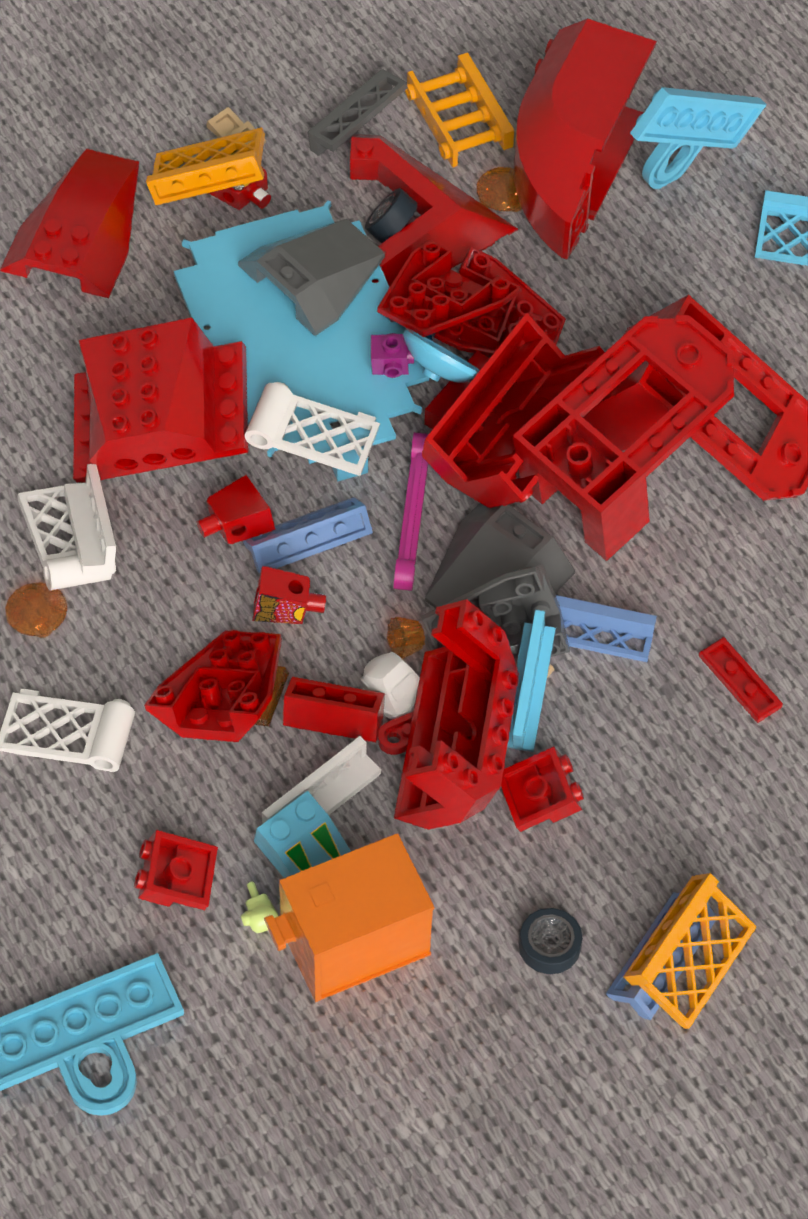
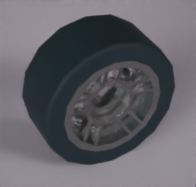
M401 188L394 190L381 201L369 216L365 229L379 242H385L394 234L400 232L408 223L417 209V202Z
M557 908L539 909L531 913L522 924L518 942L520 955L525 963L537 972L559 974L570 969L578 960L583 937L580 925L566 911ZM554 937L556 944L548 945L545 941Z

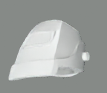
M394 652L379 655L369 661L364 668V674L360 680L363 690L385 693L384 716L393 720L413 712L420 677L409 664Z

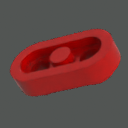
M413 712L388 721L380 727L378 731V745L383 752L390 755L406 752ZM390 737H397L399 742L390 743L388 739Z

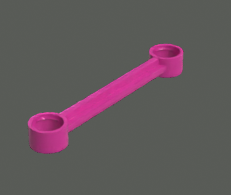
M413 433L402 529L394 575V589L413 590L428 462L421 456L425 438L428 436L427 433Z

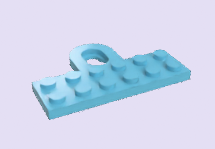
M661 87L652 97V102L646 111L638 117L635 127L630 132L637 141L659 142L643 167V179L653 189H660L680 178L703 146L731 149L737 147L767 104L758 97ZM682 146L681 150L678 152L676 157L668 165L670 156L674 153V151H676L679 147Z
M156 953L0 1017V1091L58 1067L73 1102L81 1110L93 1115H109L124 1108L135 1093L137 1078L134 1065L123 1040L184 1015V1009L159 954ZM92 1053H103L112 1061L110 1070L112 1079L109 1085L103 1088L96 1087L91 1082V1079L82 1075L79 1067L84 1057Z

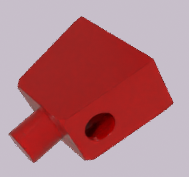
M247 475L209 496L206 502L210 515L196 521L198 529L204 538L219 531L227 544H234L276 530L270 507Z

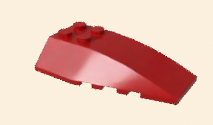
M86 149L22 223L0 271L28 278L32 267L78 278L80 279L82 292L109 299L129 254L139 161Z

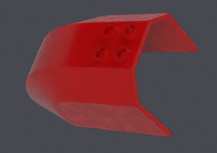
M588 18L559 29L554 40L550 39L548 41L545 57L538 60L535 67V75L522 99L516 129L514 182L520 205L539 237L556 254L566 260L579 243L580 233L587 231L589 226L588 219L594 221L635 140L630 132L635 127L638 117L644 112L626 107L625 105L657 43L655 40Z

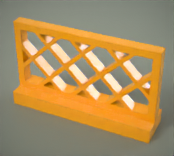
M263 128L156 153L153 174L147 176L146 184L155 205L263 180L264 172L261 166L265 139Z
M711 873L695 875L690 878L623 976L632 986L639 985L664 1011L685 1029L691 1027L757 927L716 887L719 881ZM711 896L718 902L719 916L708 917L707 902ZM728 919H735L743 927V930L735 939H730ZM720 920L722 940L711 941L709 921ZM693 922H700L702 941L691 942L690 927ZM711 944H722L724 958L720 964H713ZM703 945L705 965L694 966L692 946ZM676 947H683L685 967L674 968L672 953ZM705 969L707 984L703 989L696 990L694 970ZM675 971H686L688 991H676ZM666 972L668 993H661L652 984L659 973ZM688 994L690 1009L684 1016L678 1010L677 995Z

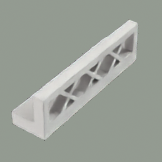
M87 464L86 483L64 485V496L83 576L114 574L116 544L97 465Z
M359 736L262 812V823H265L306 791L330 815L381 774V769L366 755V741Z

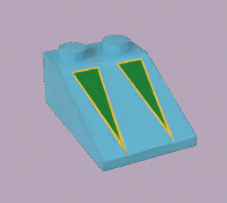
M308 791L256 829L254 843L284 878L351 852L329 815Z

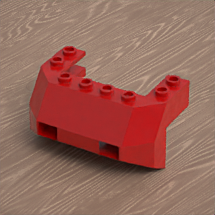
M526 312L425 438L421 456L447 484L488 508L526 501L533 494L534 490L532 488L539 478L536 475L516 479L517 476L515 474L523 460L515 453L513 435L605 352L600 346L564 355Z
M467 599L436 607L435 613L439 616L438 626L432 629L431 635L445 647L424 652L394 813V819L428 830L461 823L484 810L501 787L505 767L504 763L519 683V672L506 632Z

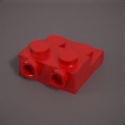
M554 746L507 767L503 771L501 788L515 826L520 832L548 819L555 823L582 810L579 801L584 799V795L578 782L572 783L569 773L574 772L571 761L566 754L561 755Z
M156 830L148 840L145 839L140 848L139 858L145 861L143 869L138 870L134 882V888L140 889L138 899L170 907L174 902L205 911L209 906L218 847Z

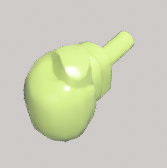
M249 882L247 888L251 899L246 901L248 911L241 915L242 923L244 926H250L256 933L268 931L264 918L270 915L276 918L279 915L266 894L259 895L255 883Z

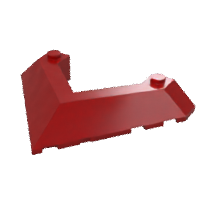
M352 135L350 179L377 180L392 191L401 188L417 202L416 211L421 215L400 232H397L378 246L385 252V258L379 265L389 287L410 253L429 239L452 251V269L463 262L471 246L483 251L495 244V241L518 231V228L381 135ZM373 279L372 282L378 283L379 280Z

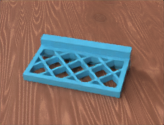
M765 190L755 258L808 266V253L800 257L795 256L790 250L801 242L808 251V241L806 240L808 238V231L801 234L794 226L800 220L808 222L807 196ZM767 215L779 217L784 224L773 230L766 222ZM789 228L796 238L785 244L778 234ZM771 238L780 247L775 252L762 251L763 243Z
M535 610L533 624L524 623L517 661L519 683L507 748L534 752L556 628L545 626V611Z

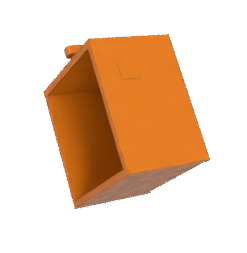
M397 833L279 880L281 916L274 918L273 915L264 918L277 950L285 949L288 943L314 1001L318 1002L430 956L432 914L435 907Z

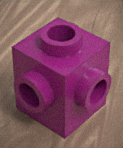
M403 334L371 335L373 375H385L390 378L409 375L408 364H414V358L404 341Z

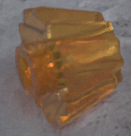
M403 617L390 619L387 642L392 652L403 659L423 649L425 635L422 624L419 621Z

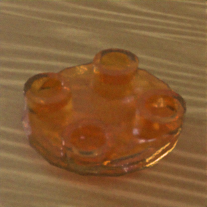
M497 167L488 170L480 177L477 182V195L481 204L497 211L519 212L522 210L516 192L513 168Z
M45 583L26 584L16 589L9 597L5 607L6 619L8 624L21 634L46 638L63 623L67 614V602L60 590H49Z

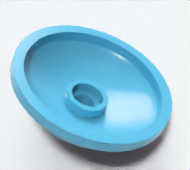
M405 329L403 337L412 357L425 367L422 373L434 381L438 382L442 377L457 383L471 382L480 371L474 365L434 341L420 336L413 330Z

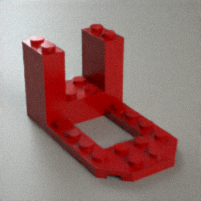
M690 295L650 315L658 316V319L676 318L675 315L691 316L733 351L734 378L777 415L757 453L715 416H712L691 438L763 501L794 498L803 495L808 487V401ZM634 324V325H632L631 327L627 328V330L625 331L624 335H625L633 326H635L636 324ZM645 360L583 418L616 447L624 451L686 394Z
M675 315L676 318L658 319V316L643 317L513 435L515 453L523 460V463L518 468L520 478L536 475L539 478L532 488L534 490L532 496L541 504H544L554 493L560 491L581 510L585 543L605 561L609 560L650 522L646 477L734 397L733 351L689 315ZM646 360L683 391L686 396L628 449L622 452L583 417Z

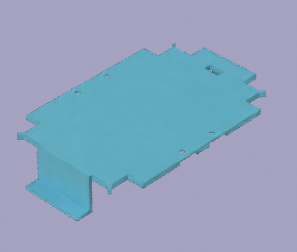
M327 200L322 207L300 213L297 209L216 231L215 236L190 242L184 239L182 247L190 249L196 265L174 271V277L190 317L194 319L213 346L240 341L246 346L248 426L266 384L281 382L287 385L293 395L354 415H358V412L376 417L375 422L380 423L373 445L396 439V434L389 418L410 412L421 415L422 407L414 404L407 387L429 381V377L422 373L425 367L414 359V364H408L409 375L390 378L385 375L372 374L371 335L403 334L406 327L396 322H391L389 318L377 312V307L390 288L380 265L339 320L316 336L296 319L295 303L267 277L257 283L238 266L240 260L261 246L334 223L329 211L331 201ZM360 220L351 222L366 235ZM377 279L379 282L373 283L372 280ZM205 326L211 327L209 330L204 329ZM296 407L294 414L298 421L312 417L309 410ZM331 417L322 420L328 431L332 430L330 423L338 421ZM316 423L303 427L308 438L322 433ZM361 427L351 430L356 440L368 437L370 430ZM295 430L285 434L283 440L297 443L302 441V438L298 431ZM345 432L332 437L337 448L351 443ZM326 440L312 444L314 449L321 453L331 450ZM274 447L268 449L267 456L272 457L274 452L280 449ZM355 449L341 454L345 461L358 464L360 458ZM368 458L361 475L368 473ZM308 459L309 464L316 462ZM332 467L337 482L358 476Z

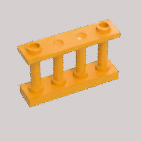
M468 52L458 55L457 68H455V72L419 83L413 71L407 72L408 88L405 90L406 96L409 101L414 100L439 143L438 147L441 157L444 160L448 159L452 167L458 166V152L490 141L494 143L499 142L503 150L514 146L515 130ZM457 82L464 84L466 87L464 92L431 102L426 94L427 92ZM466 102L475 103L478 107L477 111L442 122L437 113ZM480 121L482 123L487 122L490 127L488 131L455 142L449 134L450 131Z

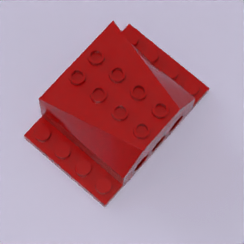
M192 317L79 340L86 372L74 374L73 479L76 483H86L87 464H96L100 480L248 453V442L244 436L248 428L246 346L242 341L213 346Z

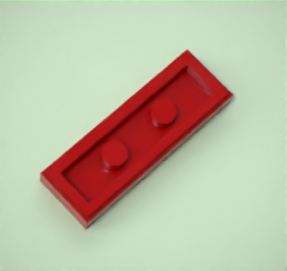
M725 637L699 652V657L757 723L782 708L783 703Z

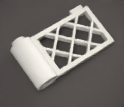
M281 382L266 384L244 436L246 441L256 448L264 450L274 447L361 476L380 423L375 422L376 417L358 412V415H354L293 395L287 385ZM296 407L309 410L312 417L298 421L294 414ZM331 417L337 419L341 426L328 431L322 420ZM316 423L322 433L308 438L303 427ZM361 427L370 430L368 437L356 440L351 430ZM295 430L298 431L302 438V441L297 443L283 440L285 434ZM345 432L351 443L337 448L332 437ZM326 440L331 450L321 453L316 451L312 444ZM355 449L360 458L358 464L345 461L341 454Z
M64 486L18 493V502L43 566L44 579L49 590L111 579L112 574L82 575L77 549L74 545L75 540L70 524L65 523L69 519L67 505L57 501L59 497L64 496ZM40 501L46 505L39 511L30 507L28 502ZM51 507L64 512L60 520L47 514ZM43 521L54 526L50 533H46L37 528L38 524ZM60 529L73 535L69 542L55 537ZM50 543L63 550L61 553L47 555L45 549Z
M20 689V693L13 692L0 731V751L89 764L95 769L116 772L121 764L135 711L130 703L122 699H114L102 705L40 696L39 691ZM18 702L31 704L35 711L22 719H19L15 713ZM54 708L62 709L66 715L50 724L44 714ZM83 713H93V721L82 728L75 720L76 717ZM40 717L46 727L30 735L24 725ZM71 721L77 731L61 739L55 730ZM19 728L22 729L27 737L17 744L6 743L8 734ZM52 733L57 741L55 744L48 748H41L37 745L36 741ZM82 737L86 743L83 753L70 752L66 746Z

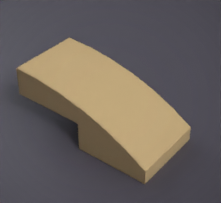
M229 107L208 120L206 126L218 138L255 129L249 121L243 123Z

